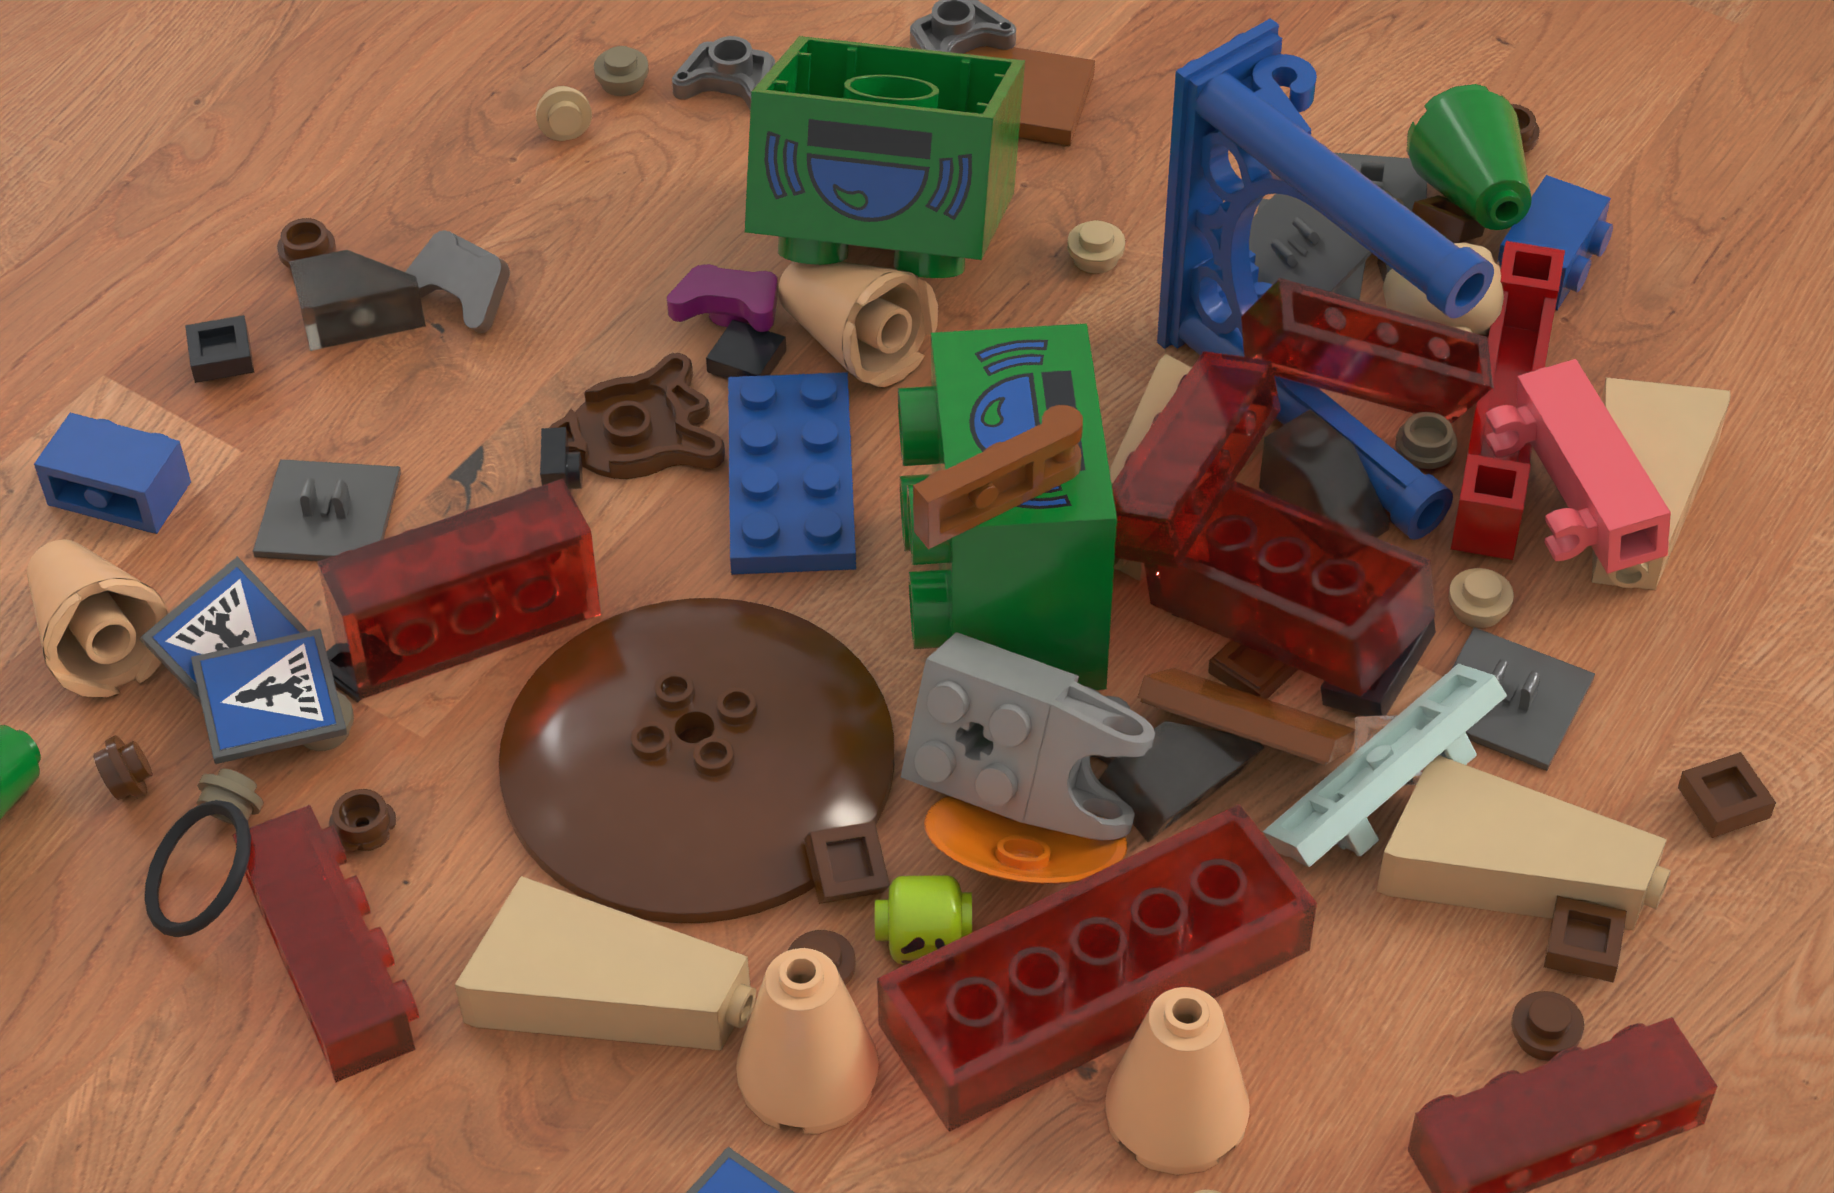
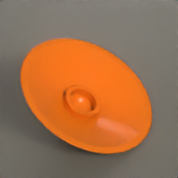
M949 795L931 806L924 821L925 831L929 839L948 857L974 871L1014 882L1064 884L1090 879L1116 867L1123 860L1127 852L1126 836L1114 840L1084 838L1021 823Z

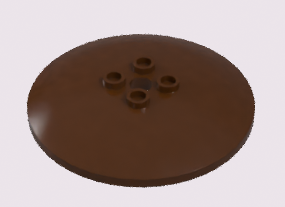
M689 598L642 606L595 624L572 638L539 666L524 685L506 720L499 753L500 786L506 812L515 834L535 862L560 885L579 897L641 919L669 923H708L749 916L782 905L813 889L815 885L804 838L812 831L875 821V824H877L891 790L895 766L894 733L891 716L884 696L875 679L859 658L830 633L808 620L767 605L722 598ZM691 728H703L712 733L710 737L698 743H688L679 738L684 731Z

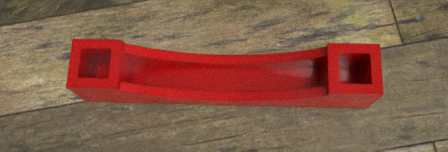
M1510 241L1505 242L1500 270V282L1504 291V300L1500 315L1490 326L1451 550L1509 560L1514 558L1531 467L1532 445L1528 442L1511 455L1495 457L1486 442V435L1494 432L1486 419V412L1502 405H1511L1517 408V376L1536 371L1546 365L1565 250Z

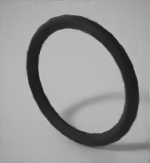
M214 800L192 808L176 821L157 848L149 867L144 899L150 921L164 935L183 937L206 928L219 917L239 889L250 857L251 834L248 821L243 812L231 802ZM214 814L226 816L234 825L237 835L235 857L226 882L216 898L197 917L181 923L171 922L164 916L159 905V887L169 856L178 841L197 821Z

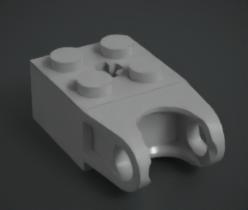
M956 632L925 661L901 778L1021 823L1089 839L1114 840L1130 833L1135 813L1115 792L1107 789L1098 781L1091 768L1090 756H1144L1153 745L1155 731L1153 726L1136 712L1077 683L1079 678L1077 675Z

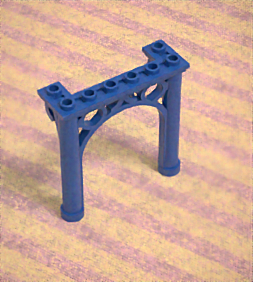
M1270 18L1245 33L1236 35L1227 43L1198 59L1189 61L1182 68L1176 70L1157 343L1164 349L1171 345L1178 349L1187 344L1249 397L1267 405L1268 413L1388 511L1392 524L1410 539H1420L1434 530L1446 516L1453 500L1452 491L1433 475H1425L1315 386L1288 358L1275 337L1280 336L1288 327L1290 299L1286 292L1278 286L1258 282L1259 267L1255 265L1256 254L1249 250L1251 223L1254 213L1265 195L1283 194L1297 198L1316 209L1426 294L1428 302L1449 318H1459L1465 315L1480 302L1491 285L1494 267L1492 263L1472 248H1459L1311 136V128L1299 112L1308 109L1314 101L1316 71L1309 62L1300 57L1281 54L1283 38L1278 35L1279 24ZM1280 86L1290 88L1289 98L1286 96V94L1283 92ZM1228 150L1233 154L1238 163L1242 180L1231 167Z

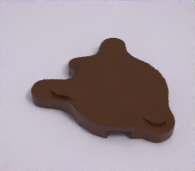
M671 353L665 356L655 367L644 373L614 378L590 387L584 392L585 402L576 412L570 409L564 418L549 427H566L569 452L581 453L582 467L598 475L613 479H633L650 476L677 465L713 469L721 465L725 458L723 440L714 433L694 426V424L708 419L710 405L708 399L703 394L689 387L693 378L692 362L690 358L681 353Z

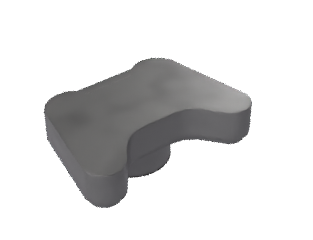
M939 0L932 7L931 14L917 19L910 26V45L915 49L961 54L982 46L1008 50L1016 45V27L1012 22L978 0Z
M736 36L722 37L714 42H703L699 44L673 75V95L678 99L685 100L706 91L726 93L741 97L745 100L750 110L751 91L775 65V59L768 52L752 49L747 40Z
M443 230L435 233L400 278L399 287L401 291L415 299L422 298L435 290H444L457 296L462 303L465 325L478 333H485L492 327L510 276V269L508 264L496 255L450 231Z

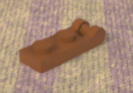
M1068 405L1050 407L1042 416V424L1009 440L992 444L983 452L946 470L936 471L925 480L913 485L914 533L930 549L1076 477L1081 470V448L1078 443L1082 438L1083 417L1080 411Z

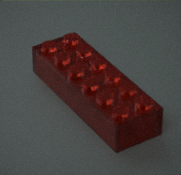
M1240 804L877 978L879 1026L950 1132L1133 1040L1153 1002L1162 993L1174 988L1190 987L1199 989L1216 998L1310 951L1317 902Z

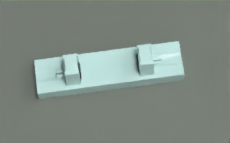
M1457 664L1263 831L1274 850L1286 857L1293 858L1307 867L1313 865L1336 844L1342 849H1349L1355 852L1357 856H1362L1379 841L1367 819L1379 806L1438 755L1467 765L1477 756L1466 731L1507 697L1495 675Z

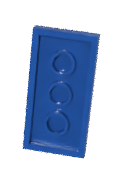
M848 372L728 377L731 575L856 570Z

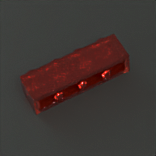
M1279 278L1241 316L1245 368L1413 414L1421 412L1436 413L1445 417L1451 424L1494 388L1488 338L1486 336L1283 278Z
M1203 351L1189 373L1181 378L1176 392L1163 411L1154 417L1150 430L1136 450L1128 455L1123 469L1112 483L1117 516L1115 558L1171 568L1179 567L1281 410L1271 360Z
M311 805L249 828L251 852L245 878L335 1083L416 1050L409 1022L420 1018L415 1000L406 980L402 979L393 983L386 968L395 965L391 949L380 926L368 931L362 917L371 914L370 907L356 875L347 879L343 877L339 866L346 864L347 858L334 826L321 829ZM235 833L232 836L237 847V835Z
M1672 1017L1647 1027L1643 1023H1637L1620 1030L1611 1040L1583 1050L1581 1047H1571L1555 1055L1547 1064L1520 1074L1515 1070L1507 1071L1491 1079L1481 1089L1457 1098L1454 1095L1448 1094L1431 1100L1419 1112L1415 1113L1407 1151L1432 1193H1526L1705 1124L1718 1086Z

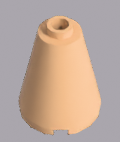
M843 261L825 265L792 262L780 278L778 298L782 307L853 377L864 383H870L877 387H887L906 378L919 366L925 356L918 352L925 335L931 336V333H934L937 328L938 303L933 288L926 281L909 271Z
M63 539L49 542L33 554L28 563L27 578L46 665L61 685L81 696L109 697L120 693L116 687L122 686L135 678L140 684L152 676L160 666L161 661L141 642L140 637L168 614L166 605L160 595L145 583L71 540Z
M797 948L777 956L766 970L738 1053L736 1065L737 1081L747 1107L765 1124L780 1129L779 1123L788 1126L802 1127L803 1134H820L846 1125L866 1108L872 1097V1089L877 1079L879 1061L873 1039L835 964L829 957L819 951Z
M1190 987L1174 988L1162 993L1153 1002L1110 1079L1105 1100V1112L1110 1134L1118 1145L1120 1140L1129 1150L1135 1153L1136 1161L1148 1169L1175 1175L1206 1171L1217 1165L1219 1157L1226 1154L1234 1146L1236 1149L1244 1138L1249 1118V1098L1224 1015L1217 1001L1209 994Z

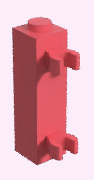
M1573 359L1517 376V408L1511 405H1502L1486 412V419L1494 431L1486 435V442L1495 457L1511 455L1530 442L1563 497L1568 508L1555 510L1545 516V521L1553 533L1552 536L1545 538V545L1555 561L1571 559L1583 552L1586 547L1591 546L1606 573L1609 574L1668 556L1671 512L1578 361Z

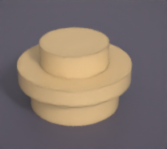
M558 86L548 90L539 100L536 107V120L540 130L547 137L557 141L579 137L587 130L592 119V111L587 98L580 91L567 86Z
M1094 220L1079 224L1071 230L1068 236L1067 248L1078 268L1088 273H1104L1113 269L1117 265L1118 260L1123 256L1125 237L1116 226L1104 221Z
M1473 568L1465 570L1454 577L1450 584L1448 598L1454 614L1462 623L1475 628H1487L1497 624L1508 614L1512 607L1514 592L1509 581L1501 574L1489 569Z

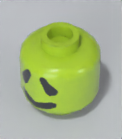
M948 875L899 876L895 878L889 887L888 899L875 900V941H889L890 955L898 964L931 965L954 963L958 960L962 947H972V892H961L958 881Z

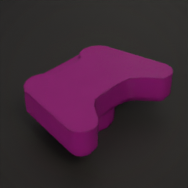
M710 264L698 265L692 268L667 295L668 316L673 321L682 322L697 315L709 313L710 320L719 326L728 327L732 320H737L746 324L750 323L756 331H768L774 325L778 300V278L769 271L750 272L718 268Z

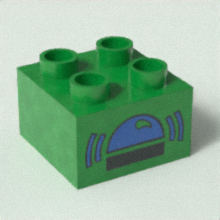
M799 36L751 91L744 232L778 236V254L787 260L803 264L825 265L842 262L848 258L849 245L895 250L894 267L897 270L909 271L918 277L950 278L962 274L965 269V258L982 260L1014 195L1025 60Z
M1087 323L931 333V386L898 388L899 435L903 466L932 465V473L946 470L983 452L992 444L1004 442L1042 424V416L1050 407L1068 405L1080 411L1083 417L1082 438L1078 443L1081 448V470L1073 479L930 549L914 533L913 485L925 480L931 474L900 476V508L904 551L911 552L912 565H939V570L909 572V603L913 648H939L957 632L1079 676L1077 683L1094 690L1107 689L1117 516Z

